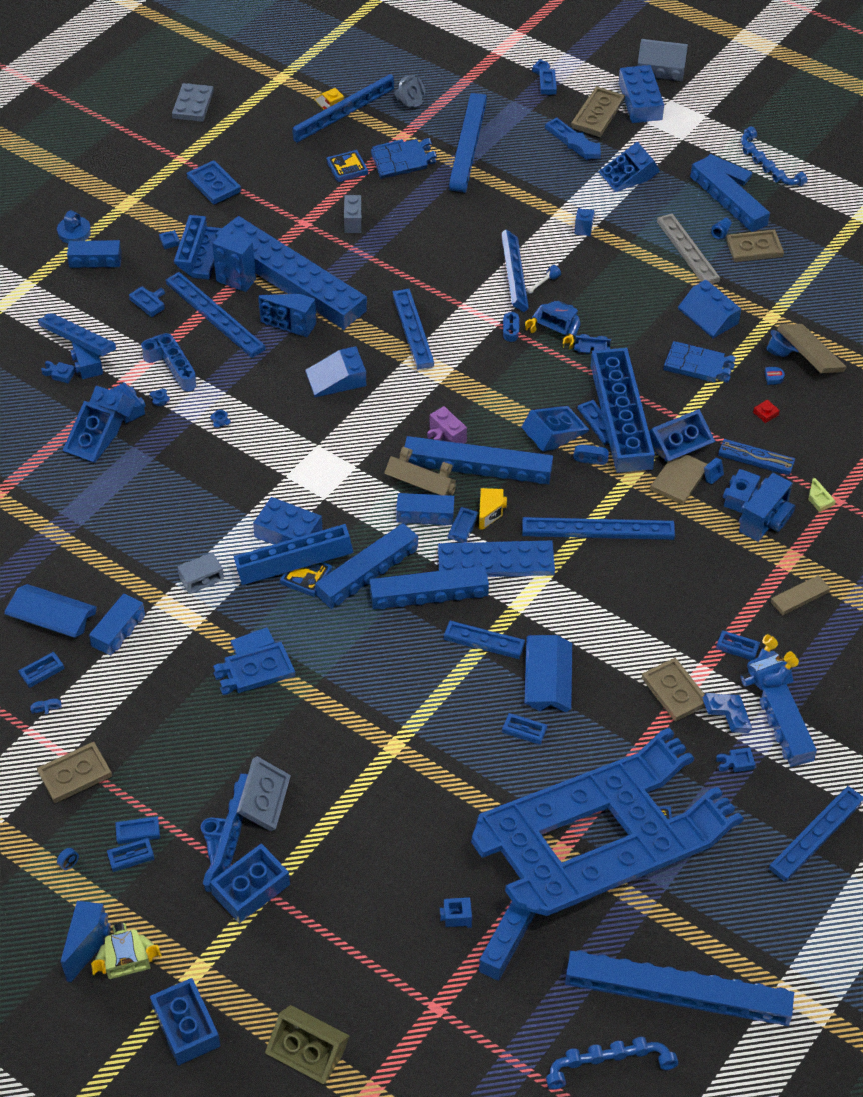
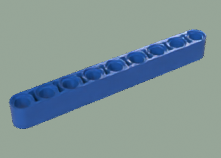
M470 94L450 177L449 191L466 193L486 108L487 94Z

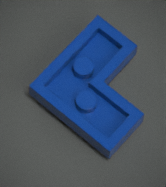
M706 693L702 697L707 713L711 715H725L731 732L749 733L752 730L740 695Z

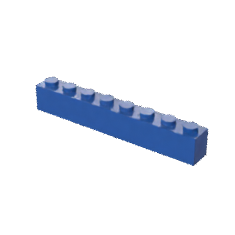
M410 436L406 438L405 448L413 450L408 462L420 467L440 470L442 463L445 462L453 465L451 471L539 484L550 483L553 464L552 455Z

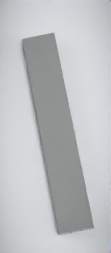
M669 214L657 218L659 226L701 282L707 280L711 284L719 282V275L675 216Z

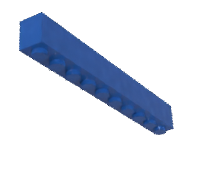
M581 950L570 951L565 985L783 1026H789L792 1019L794 992L788 991L786 988H771L760 983L749 984L738 979L727 980L716 975H700L695 971L684 972L673 967L662 968L651 963H635L629 959L619 960L610 958L607 955L597 956Z

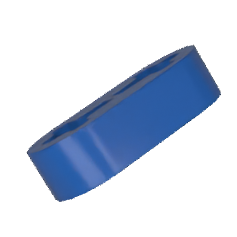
M508 312L503 317V338L506 341L514 342L519 337V316L514 312Z
M577 445L574 449L573 457L578 462L604 465L608 462L609 451L603 447Z
M786 501L772 518L769 528L779 532L794 513L796 506Z

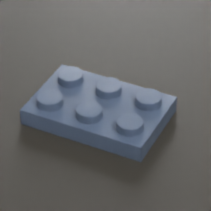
M183 83L172 112V118L204 121L214 92L213 86Z
M258 756L253 758L237 813L269 831L275 830L291 775Z

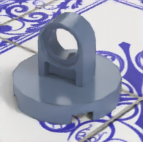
M410 75L401 79L399 89L395 90L394 93L396 99H401L405 106L412 108L423 103L422 97L425 95V88L420 78L417 79L415 75Z

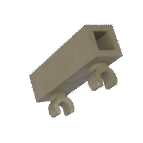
M405 447L401 449L400 458L390 457L384 474L439 495L451 496L454 494L456 480L448 477L453 465L443 462L440 473H435L409 463L408 460L413 450Z

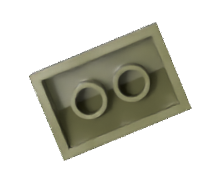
M290 1005L279 1013L265 1053L325 1084L340 1061L350 1036Z

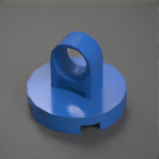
M72 210L68 211L64 220L57 227L59 239L65 243L87 240L91 235L89 221L80 217V214Z

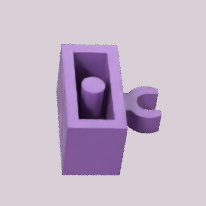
M443 406L430 414V430L427 433V438L434 437L433 440L464 444L467 442V427Z

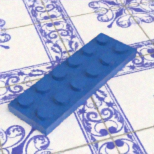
M552 541L438 543L439 571L485 566L487 577L555 575Z

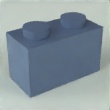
M345 195V233H361V195Z
M213 552L178 566L179 578L188 594L224 580L223 568Z

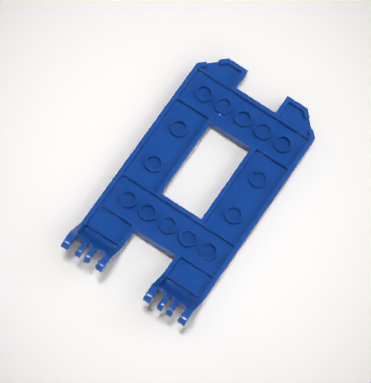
M667 728L660 731L646 746L634 755L480 813L471 843L482 858L501 851L513 867L520 880L506 885L505 892L516 907L548 916L711 848L732 827L742 823L744 818L740 813H736L726 819L725 816L733 813L735 807L733 804H730L728 798H722L714 804L713 800L720 798L723 793L719 787L708 790L685 813L670 819L666 818L647 792L664 786L684 766L691 764L695 759L691 753H686L679 758L676 757L679 754H683L686 751V747L684 744H681L679 738L665 743L664 741L670 740L674 736V732ZM608 808L629 836L561 862L541 834Z

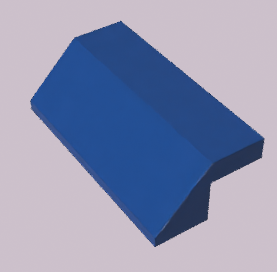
M189 215L174 264L192 278L209 280L214 266L212 243L216 239L215 233L222 228L207 227L205 216Z
M26 584L17 589L5 610V614L72 637H77L84 633L86 619L95 615L97 607Z
M529 635L526 642L525 704L538 711L543 710L549 705L564 712L571 710L572 643L558 635Z

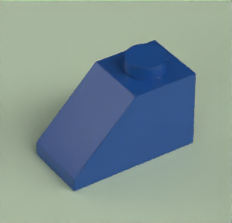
M578 208L574 234L591 236L595 210Z

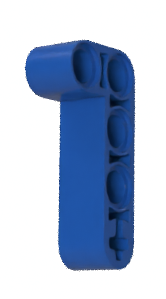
M161 334L142 342L141 348L145 362L154 363L163 359L183 391L189 392L196 388L195 371L171 334Z

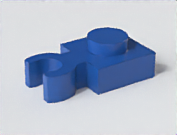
M46 361L45 365L48 369L41 368L44 376L51 375L53 380L69 383L76 372L75 366L60 362L56 366L52 362Z
M750 747L730 750L729 756L719 754L716 757V762L722 761L725 763L719 765V771L721 772L727 771L730 767H733L734 772L755 769V761Z

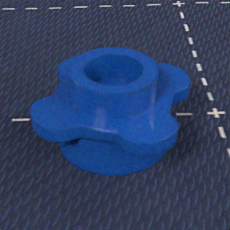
M162 388L150 392L154 405L164 406L170 400V397L166 394V389Z
M217 410L210 416L215 428L231 423V420L227 417L228 413L224 410Z

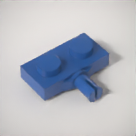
M140 287L129 294V300L151 317L165 309L164 303L158 299L165 294L162 288L155 292H150L144 287Z

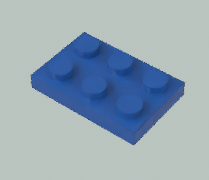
M214 160L187 172V178L213 205L241 192V186Z

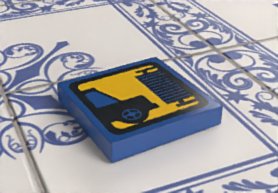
M357 150L327 157V163L337 182L368 174V169Z
M320 562L286 572L281 577L280 584L315 597V583L331 573L332 565Z

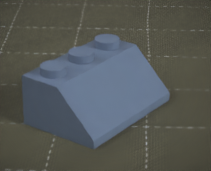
M641 39L637 66L651 65L655 78L683 81L688 44Z

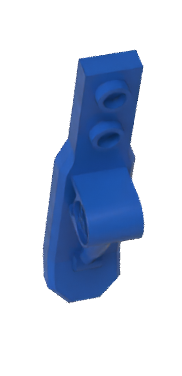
M240 774L239 781L234 785V797L229 802L227 818H207L201 824L211 863L203 880L206 892H212L210 881L231 866L244 817L238 814L237 810L248 774Z

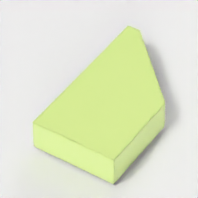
M814 478L808 500L821 512L834 506L836 501Z

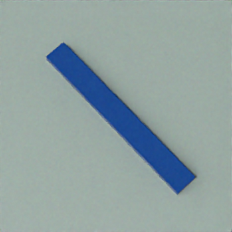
M389 74L292 128L293 140L297 143L394 89V76Z
M180 272L166 279V284L251 358L266 350L265 345Z
M523 517L522 536L674 540L675 538L674 521Z

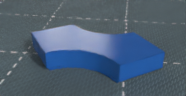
M567 133V148L579 151L584 159L601 158L600 143L587 140L583 133Z

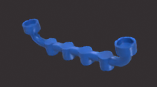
M750 126L744 130V134L741 137L744 154L752 153L753 162L755 164L761 162L765 173L771 171L773 173L772 178L776 183L782 181L790 186H803L808 182L804 172L795 174L794 179L788 178L782 169L779 170L772 160L769 161L766 158L764 152H759L753 142L749 143L747 139L751 141L757 138L755 128Z
M638 1037L632 1041V1046L624 1047L622 1041H615L611 1043V1049L602 1051L600 1045L590 1046L588 1048L589 1053L580 1054L578 1049H570L565 1053L566 1057L557 1059L552 1063L550 1074L547 1075L546 1081L549 1089H560L566 1085L564 1073L559 1072L563 1067L577 1068L584 1063L590 1062L592 1064H600L607 1059L622 1060L626 1056H645L653 1051L661 1054L658 1060L663 1070L673 1069L679 1063L676 1054L670 1052L664 1044L658 1042L647 1043L644 1037Z

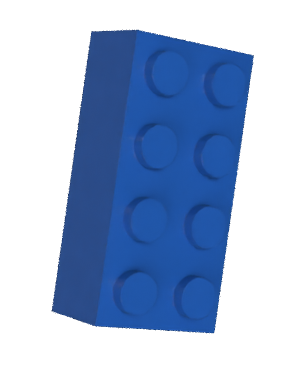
M651 65L620 68L619 86L622 94L625 95L624 101L631 122L663 120L664 102Z

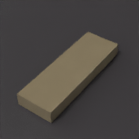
M817 575L773 597L771 603L783 616L829 593L830 587Z

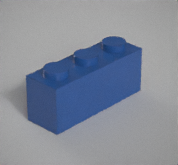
M120 240L69 241L67 258L69 268L120 267L122 251Z
M398 493L396 523L453 525L454 496Z
M123 593L89 634L91 646L112 656L116 650L120 649L125 638L132 634L138 622L144 619L143 602Z

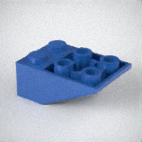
M637 141L598 172L612 189L618 192L648 181L659 173L660 170L653 158Z
M302 294L259 295L260 322L297 335L309 336L316 325L314 298Z

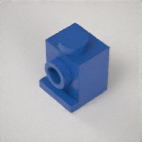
M470 897L444 899V908H440V921H445V927L467 926V928H472Z

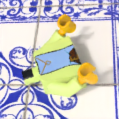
M117 923L113 926L114 934L105 937V944L100 947L96 959L91 963L92 973L95 975L96 972L103 971V974H106L107 971L109 979L151 969L149 962H152V958L156 956L161 958L162 955L159 946L154 945L144 935H138L137 930L127 931L125 923Z

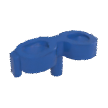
M49 699L47 701L35 702L30 706L31 713L45 710V714H49V709L62 708L61 700Z

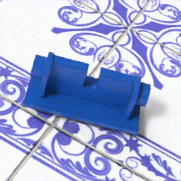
M581 334L576 336L574 350L578 351V353L589 354L591 348H594V351L610 349L611 339L605 336H598L596 338Z

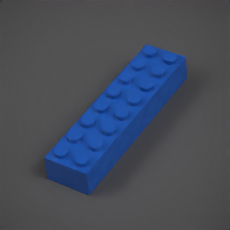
M628 349L592 351L591 370L616 473L652 470L655 454Z

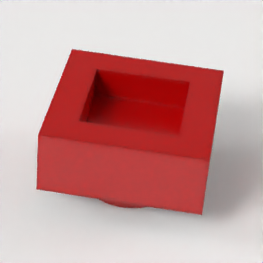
M768 400L754 407L753 411L765 423L777 417L780 412Z

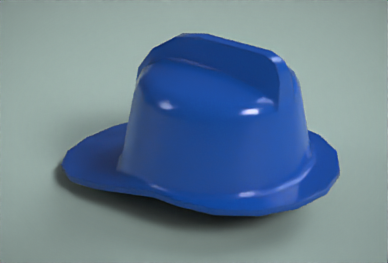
M771 330L772 337L767 346L768 352L781 357H786L793 351L799 352L781 333Z

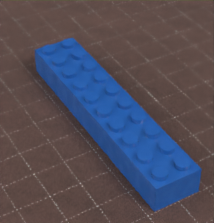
M240 216L215 233L216 238L222 231L253 241L255 272L257 275L287 294H302L314 298L316 312L343 330L366 312L367 296Z

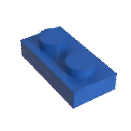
M540 69L541 94H556L555 69Z

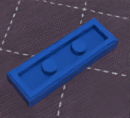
M709 154L708 158L735 182L744 186L752 177L753 172Z
M591 400L578 405L577 409L604 445L608 444L609 439L603 414L595 401Z

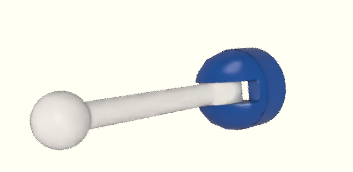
M556 265L550 266L546 271L547 276L533 287L527 288V293L532 294L533 290L547 279L555 280L560 277V269Z

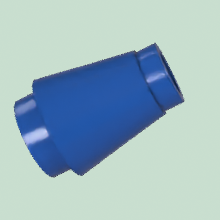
M724 218L714 224L711 229L712 236L716 239L724 238L732 224L731 220Z

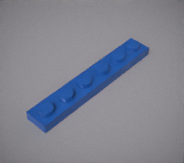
M506 229L502 232V243L511 303L515 308L525 312L529 307L518 237Z
M410 289L393 291V299L417 370L434 367V359Z
M48 313L38 319L40 327L100 356L116 350L114 342L53 313Z
M847 786L770 864L769 870L787 882L863 803V796L850 786Z

